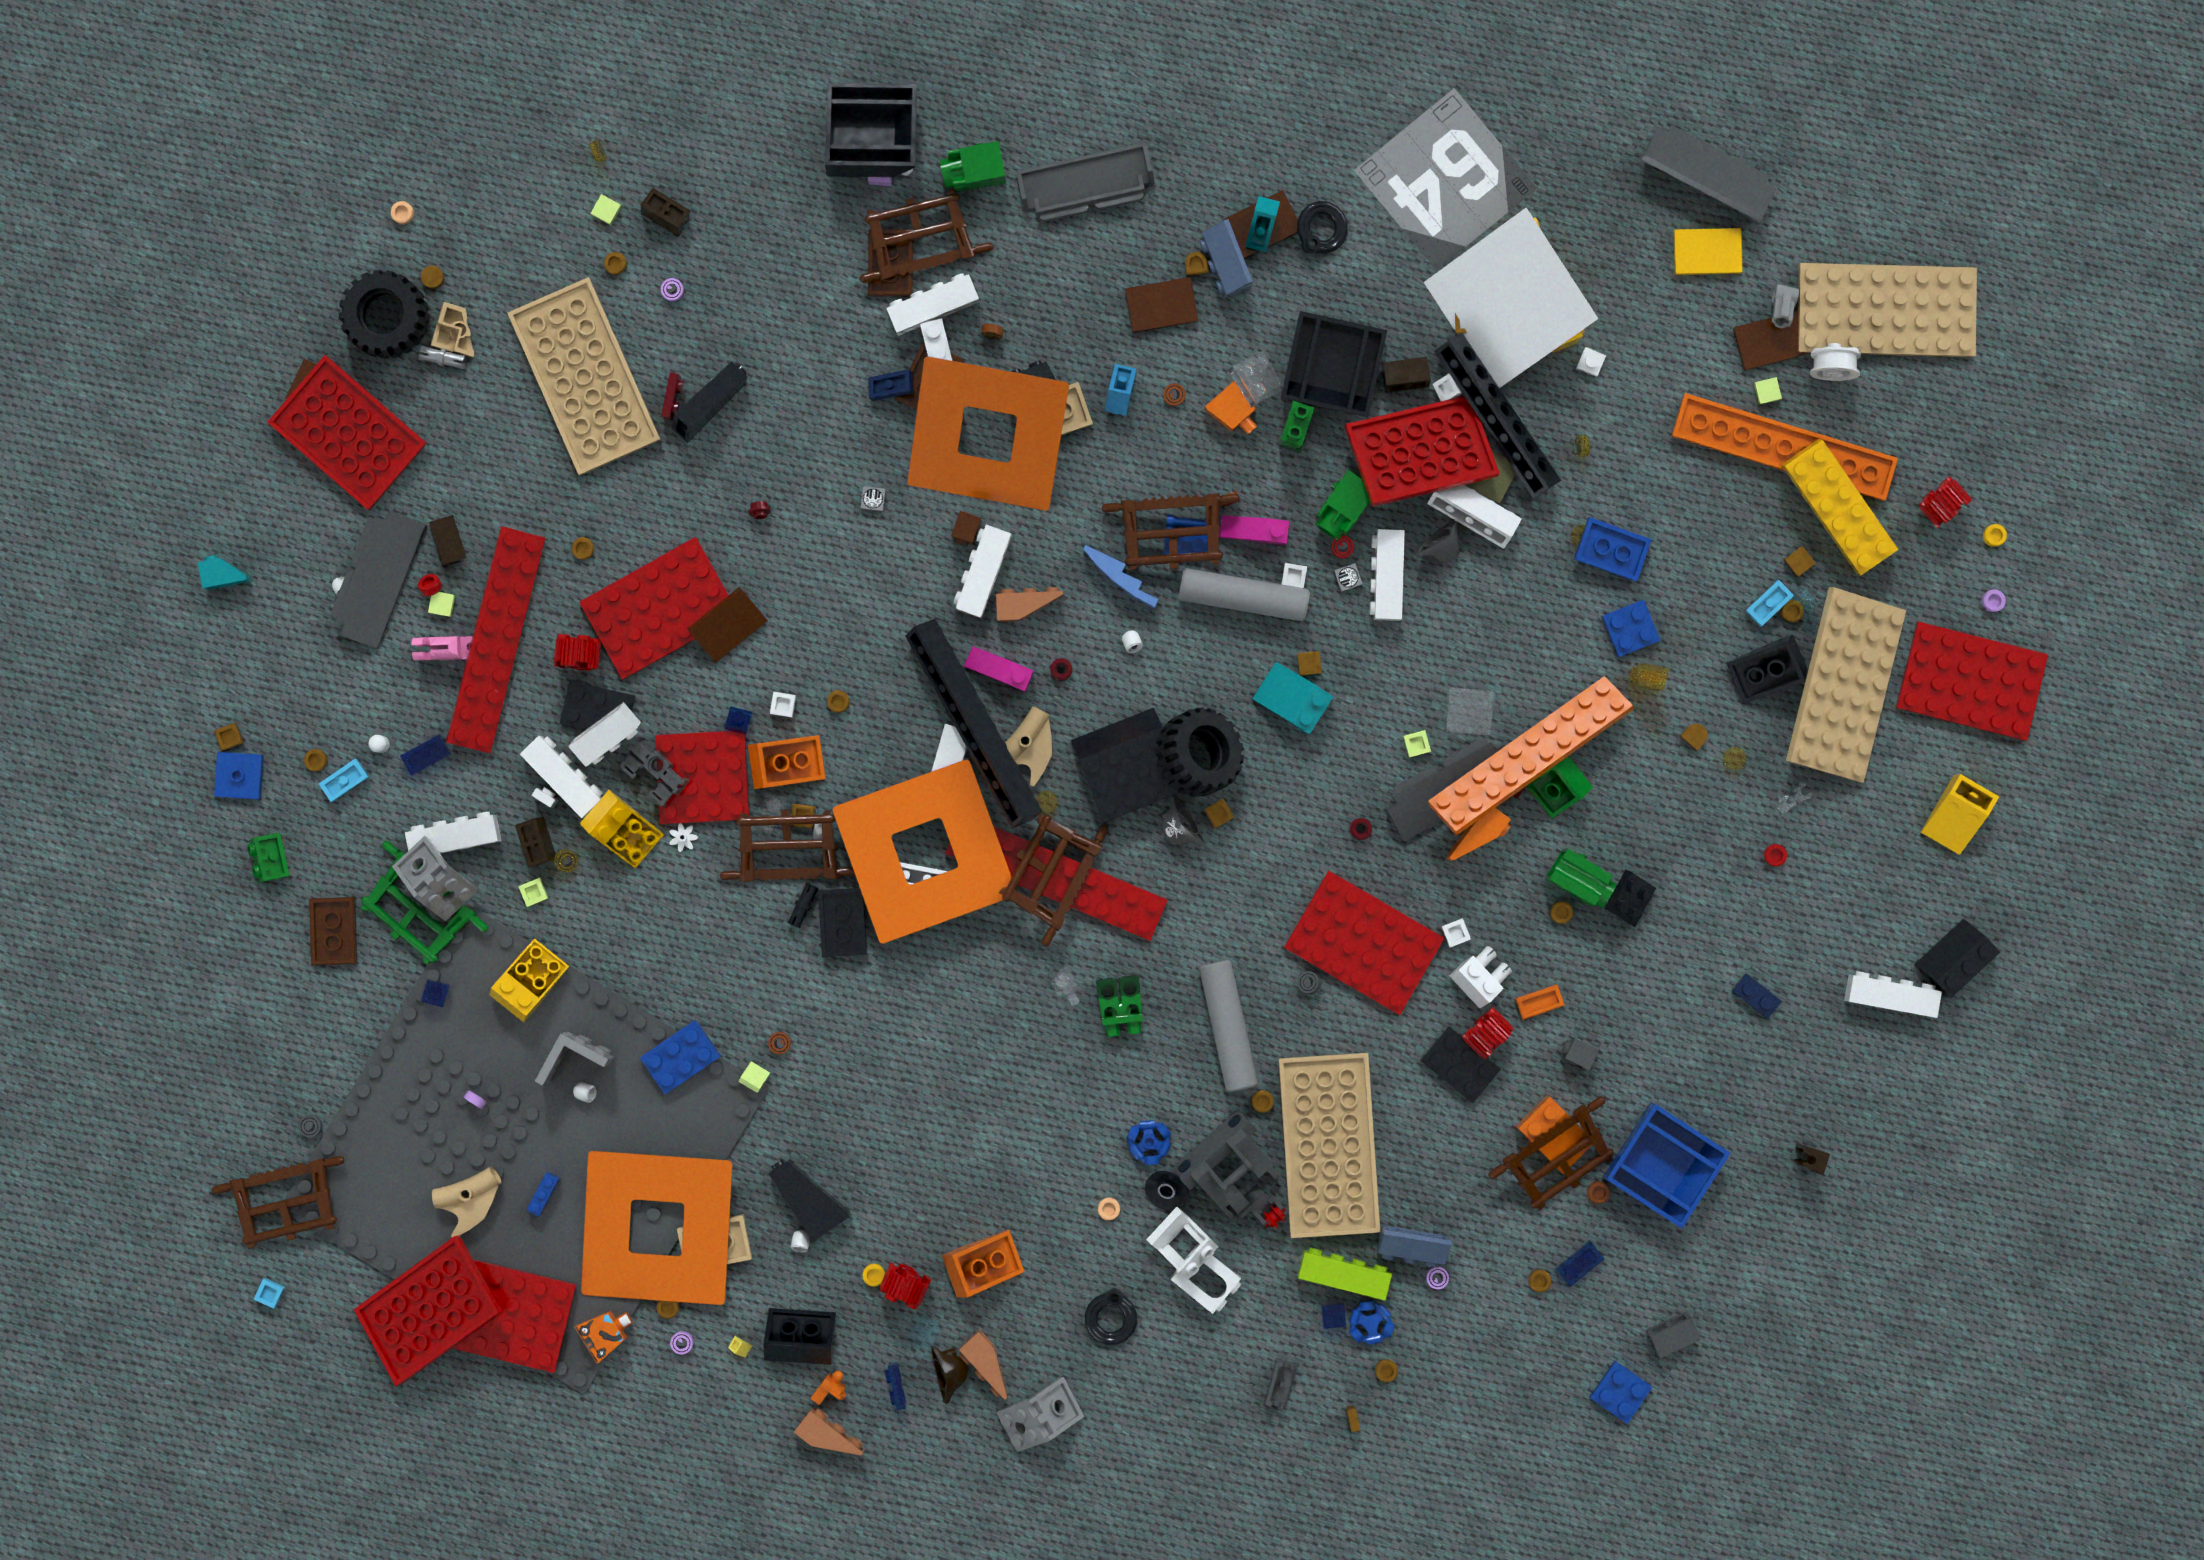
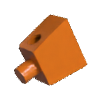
M1237 379L1204 408L1209 415L1231 432L1240 426L1249 435L1258 427L1250 418L1256 408Z

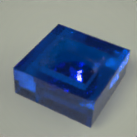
M730 707L725 730L746 735L752 718V712Z
M427 979L421 1002L443 1007L449 984Z
M1344 1303L1321 1305L1324 1329L1346 1327Z

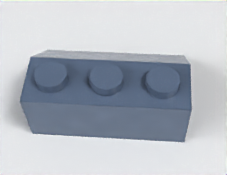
M1228 219L1202 233L1203 240H1200V245L1203 252H1208L1211 259L1208 261L1211 273H1216L1219 281L1216 282L1219 293H1224L1225 298H1229L1250 290L1253 281Z
M1381 1225L1377 1253L1382 1254L1381 1258L1387 1260H1395V1257L1404 1258L1403 1262L1417 1264L1418 1260L1426 1262V1266L1439 1268V1264H1446L1452 1240L1445 1235Z

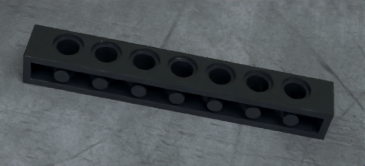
M1463 333L1449 339L1434 352L1532 498L1538 497L1562 481Z

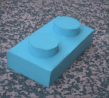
M1777 580L1745 611L1761 627L1794 595L1780 580Z
M354 759L320 782L319 785L330 802H334L368 779L369 775L359 760Z

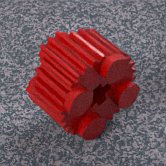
M1950 476L1939 484L1940 486L1935 490L1936 492L1933 490L1929 491L1918 504L1920 506L1919 509L1936 528L1940 527L1942 522L1947 523L1955 517L1962 508L1961 506L1963 504L1967 505L1972 500L1961 485Z
M557 634L554 667L565 668L567 666V668L581 671L598 670L601 639L590 638L587 635H577V638L566 634Z
M1491 1007L1474 1022L1475 1025L1472 1029L1469 1028L1461 1038L1485 1060L1493 1053L1491 1050H1495L1510 1037L1514 1028L1494 1007Z
M890 1262L880 1284V1291L885 1294L884 1297L892 1302H897L899 1299L904 1301L907 1307L917 1309L923 1301L931 1278L925 1274L922 1278L914 1271V1268L906 1264L899 1263L897 1267L895 1263Z

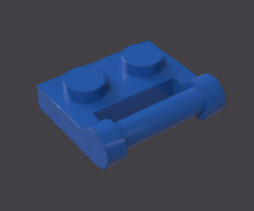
M1167 514L1166 529H1172L1173 526H1207L1206 517L1204 520L1174 517L1173 514ZM1207 535L1177 537L1178 554L1208 552ZM1165 538L1164 554L1169 555V538Z

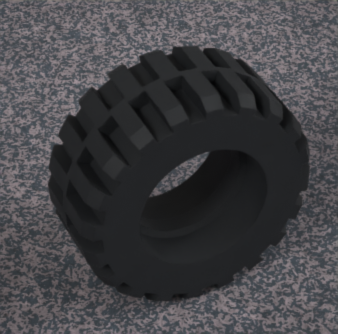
M374 270L373 274L368 272L362 274V279L359 281L355 278L351 282L353 287L350 290L345 289L343 293L346 296L345 300H340L339 307L342 308V312H339V320L343 323L341 327L343 332L347 334V338L360 350L373 357L379 356L381 359H388L389 356L397 358L401 357L403 352L407 354L411 352V347L414 344L418 346L421 343L420 336L422 334L426 335L427 328L425 324L429 323L430 316L427 314L429 308L427 302L424 301L422 292L401 274L398 275L394 271L387 270L383 272L381 270ZM393 295L403 304L404 313L401 323L390 333L382 335L373 333L365 322V313L369 304L379 296Z
M1203 707L1191 709L1169 720L1160 730L1161 734L1158 735L1156 744L1159 747L1155 748V755L1159 758L1157 761L1158 768H1162L1163 773L1161 774L1164 779L1167 778L1170 781L1168 784L1171 787L1179 788L1178 792L1184 795L1189 793L1190 797L1208 796L1232 784L1236 780V776L1240 774L1242 769L1240 764L1244 761V755H1241V751L1244 750L1243 743L1239 741L1241 736L1239 732L1234 730V724L1231 721H1226V716L1222 713L1216 714L1215 710ZM1191 734L1199 737L1207 745L1211 756L1209 770L1202 769L1192 759L1189 752V738Z

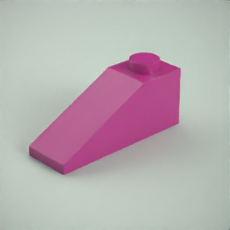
M1222 515L1219 538L1285 546L1287 544L1289 521Z
M972 646L964 665L966 668L1023 692H1026L1034 674V671L974 646Z

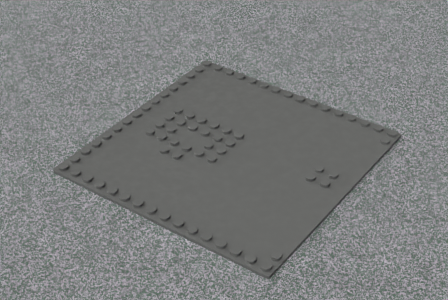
M465 904L476 912L474 916L479 917L488 925V931L481 932L469 920L454 935L456 938L437 955L438 960L435 963L430 962L426 966L306 1163L309 1164V1162L321 1158L326 1160L337 1156L344 1157L343 1164L329 1168L325 1167L327 1187L331 1189L332 1212L337 1218V1222L333 1224L335 1229H327L324 1226L312 1230L395 1280L452 1238L451 1234L458 1224V1217L454 1213L444 1209H435L432 1201V1190L463 1181L490 1166L493 1167L500 1176L501 1184L498 1186L494 1201L486 1218L469 1231L461 1234L460 1237L471 1257L475 1260L577 1284L556 1372L548 1373L577 1391L585 1393L607 1356L599 1363H596L575 1326L609 1311H612L616 1318L625 1312L632 1317L642 1300L589 1296L581 1293L588 1153L590 1151L726 1160L769 1088L764 1083L757 1093L741 1084L739 1079L744 1071L719 1057L676 1088L664 1094L640 1057L678 1031L568 965L569 968L537 1009L525 1022H522L492 998L489 993L491 987L531 942L474 907ZM568 1031L578 1036L580 1034L592 1040V1045L598 1047L602 1045L610 1049V1054L615 1056L611 1065L603 1067L568 1049L551 1082L543 1086L535 1082L560 1033L563 1034V1032L567 1033ZM585 1082L595 1086L597 1093L594 1100L587 1103L576 1099L573 1094L576 1084ZM467 1091H472L486 1101L483 1109L478 1108L464 1098ZM550 1172L560 1177V1180L542 1214L538 1217L527 1211V1208L545 1173ZM312 1174L299 1175L285 1200L315 1193ZM633 1200L631 1202L629 1251L640 1254L669 1255L679 1239L677 1228L683 1226L684 1205L675 1202ZM318 1202L288 1208L290 1216L301 1223L321 1218Z

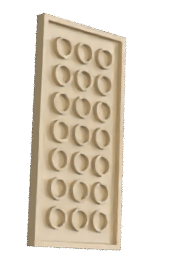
M1823 263L1798 264V352L1811 353L1814 348H1824L1830 343L1841 344V347L1858 348L1861 355L1976 356L1977 268Z
M589 277L508 312V316L579 476L661 441Z
M1829 587L1786 761L1864 783L1906 610L1835 587Z
M1368 1053L1278 1058L1290 1237L1302 1238L1380 1232Z

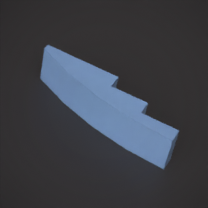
M1085 545L1083 549L1085 554L1115 585L1135 599L1155 609L1159 599L1139 590L1142 581L1123 573L1126 566L1125 563Z

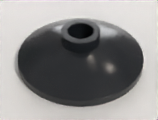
M1157 1171L1151 1174L1146 1181V1195L1155 1206L1163 1210L1172 1211L1176 1207L1180 1209L1185 1205L1188 1199V1188L1178 1175L1169 1171Z

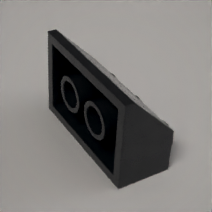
M1962 919L1915 963V966L1939 991H1942L1944 997L1952 998L1991 962L2000 951L1984 934L1965 919Z
M769 1308L763 1344L764 1361L831 1365L836 1312Z

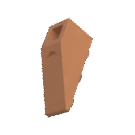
M1058 587L1045 588V592H1036V588H1025L1023 593H1014V589H1002L1001 593L996 594L997 621H1021L1063 597V591H1059Z
M979 1329L960 1346L959 1351L961 1354L959 1356L967 1365L971 1363L976 1368L974 1372L982 1381L987 1380L990 1383V1390L996 1397L1002 1396L1005 1400L1008 1393L995 1345Z
M811 1408L794 1430L796 1435L813 1447L862 1455L865 1450L862 1447L863 1443L854 1436L850 1438L846 1435L844 1427L837 1422L833 1424L827 1420L828 1415L819 1408L817 1410Z

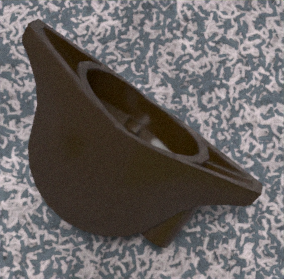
M930 1346L943 1402L947 1404L950 1402L955 1390L965 1382L968 1374L967 1365L957 1356L955 1348L941 1352L937 1347Z

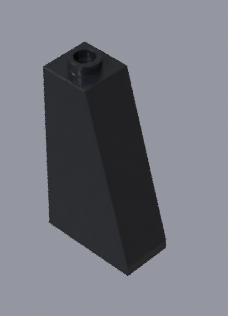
M731 361L675 413L672 429L689 443L746 384V371L740 365L736 366Z
M781 1159L771 1166L773 1170L769 1173L770 1177L812 1241L852 1215L845 1206L791 1160L784 1163Z

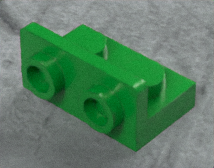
M280 833L255 837L249 840L250 844L247 845L250 857H253L255 866H252L253 876L255 879H258L259 883L290 876Z

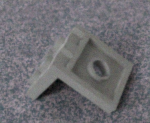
M426 836L392 866L413 897L444 921L450 918L478 891L475 885L447 864L434 844ZM423 862L422 867L417 870L418 866ZM450 891L447 896H443L446 892Z
M568 1031L567 1033L563 1032V1034L560 1033L535 1082L542 1086L550 1083L568 1049L603 1067L611 1065L615 1056L610 1054V1049L599 1045V1047L592 1045V1040L580 1034L578 1036Z
M1064 1377L1055 1380L1031 1398L1004 1407L996 1412L1017 1452L1051 1441L1084 1417ZM1055 1402L1059 1406V1413L1055 1410Z

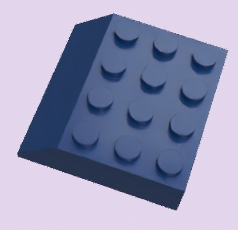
M1650 1102L1606 1170L1603 1178L1675 1225L1683 1228L1731 1153L1655 1103Z

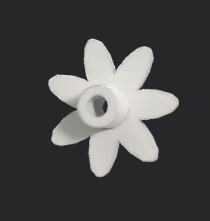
M679 823L678 831L670 830V834L676 838L672 839L669 844H678L679 852L684 849V846L693 849L690 841L698 839V836L690 834L693 830L692 825L684 829L682 823Z

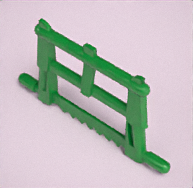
M384 841L382 847L389 854L396 857L392 866L406 854L402 850L399 852L400 850L389 841ZM392 866L385 876H381V879L370 895L362 898L363 906L360 908L373 912L393 929L390 935L395 940L401 936L421 953L426 965L430 962L435 963L438 960L437 955L456 938L454 935L469 920L481 932L488 931V925L479 917L474 916L476 912L466 905H462L457 910L456 915L444 928L394 885L399 876ZM450 891L446 892L443 896H447ZM387 892L409 909L399 923L377 905ZM415 916L438 934V937L429 948L406 930Z

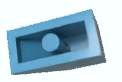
M1115 364L1104 411L1112 412L1113 414H1127L1137 368Z

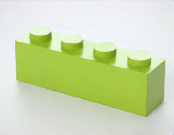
M1310 1247L1309 1251L1303 1250L1297 1277L1302 1280L1386 1301L1392 1274L1387 1271L1388 1267L1375 1264L1374 1267L1365 1265V1261L1354 1258L1352 1262L1346 1261L1344 1256L1331 1253V1256L1322 1255V1250Z

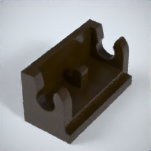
M655 188L650 190L641 203L642 215L678 237L682 233L684 223L687 224L689 221V209Z
M1427 357L1383 362L1382 372L1385 393L1427 388L1430 386L1431 378Z
M451 515L429 522L442 566L447 567L464 561L467 556L454 516Z
M544 817L534 818L515 825L528 868L557 860Z
M1797 1143L1795 1149L1806 1153L1807 1156L1804 1157V1161L1800 1159H1794V1161L1810 1169V1171L1824 1176L1830 1154Z

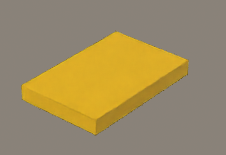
M1741 228L1677 229L1673 231L1675 275L1742 273Z

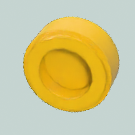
M1992 524L1983 532L1984 542L1991 547L2002 545L2007 538L2005 528L1999 524Z
M869 1264L863 1271L864 1282L872 1287L880 1285L884 1278L885 1270L879 1264Z

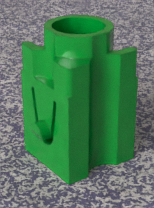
M999 141L985 144L978 143L974 146L947 151L948 158L940 159L945 188L954 186L955 193L1006 183Z
M1350 470L1346 472L1339 483H1333L1330 488L1334 491L1316 515L1319 519L1315 525L1335 540H1339L1342 535L1346 536L1370 502L1363 480Z
M1568 848L1562 849L1545 880L1589 906L1597 905L1602 908L1616 887L1617 883L1611 880L1613 875L1586 860L1587 856L1585 854H1576Z

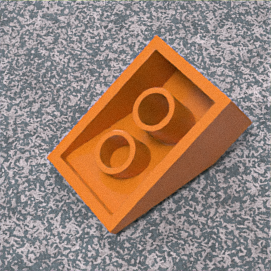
M819 735L748 745L754 789L826 779Z
M1493 809L1464 831L1445 859L1453 861L1498 837H1503L1511 827L1508 824L1511 819L1498 809Z
M1546 1095L1515 1127L1530 1142H1534L1535 1137H1541L1542 1133L1548 1132L1549 1128H1554L1556 1123H1562L1563 1118H1570V1116L1550 1096ZM1575 1124L1540 1148L1539 1151L1549 1161H1552L1587 1137V1135ZM1592 1144L1567 1160L1569 1166L1571 1167ZM1558 1166L1557 1169L1564 1174L1561 1167Z
M1010 1230L967 1244L942 1255L956 1297L968 1298L1025 1272Z

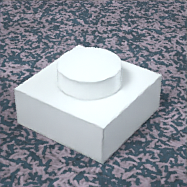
M1585 347L1576 369L1597 377L1606 355Z
M1450 374L1433 383L1440 401L1454 399L1462 394Z
M1285 563L1281 584L1304 588L1307 566Z
M773 692L770 714L793 718L796 695Z
M546 787L543 790L536 788L531 795L551 808H554L559 801L554 798L555 793Z
M1463 918L1441 926L1449 947L1471 939Z

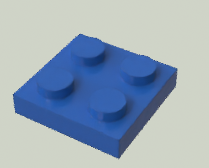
M1644 599L1601 616L1618 657L1661 641Z
M1614 1360L1590 1395V1398L1628 1424L1653 1387Z

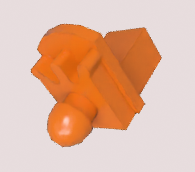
M835 1371L832 1375L828 1373L810 1399L818 1405L821 1404L828 1393L839 1400L845 1399L846 1385L840 1382L843 1379V1373L841 1371Z

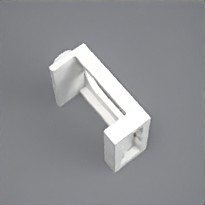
M1178 1207L1146 1239L1187 1280L1198 1272L1200 1266L1207 1259L1211 1258L1214 1251L1218 1248L1216 1243ZM1183 1228L1200 1244L1186 1261L1169 1245Z
M1199 1243L1193 1248V1250H1192V1251L1189 1253V1255L1185 1258V1261H1186V1260L1190 1257V1255L1200 1246ZM1214 1256L1207 1259L1204 1264L1226 1282V1289L1218 1298L1208 1296L1194 1283L1179 1274L1177 1270L1170 1277L1175 1284L1212 1314L1215 1310L1219 1312L1227 1303L1225 1298L1230 1292L1234 1294L1241 1285L1239 1282L1241 1277Z

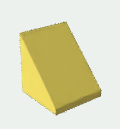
M734 1336L728 1348L736 1355L746 1358L752 1345Z

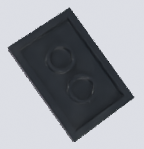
M570 680L559 724L586 730L623 702L632 711L636 696Z
M861 889L818 890L822 957L866 955L865 910Z
M1448 1026L1420 1061L1473 1104L1501 1069L1488 1058L1484 1060L1461 1038L1462 1036Z

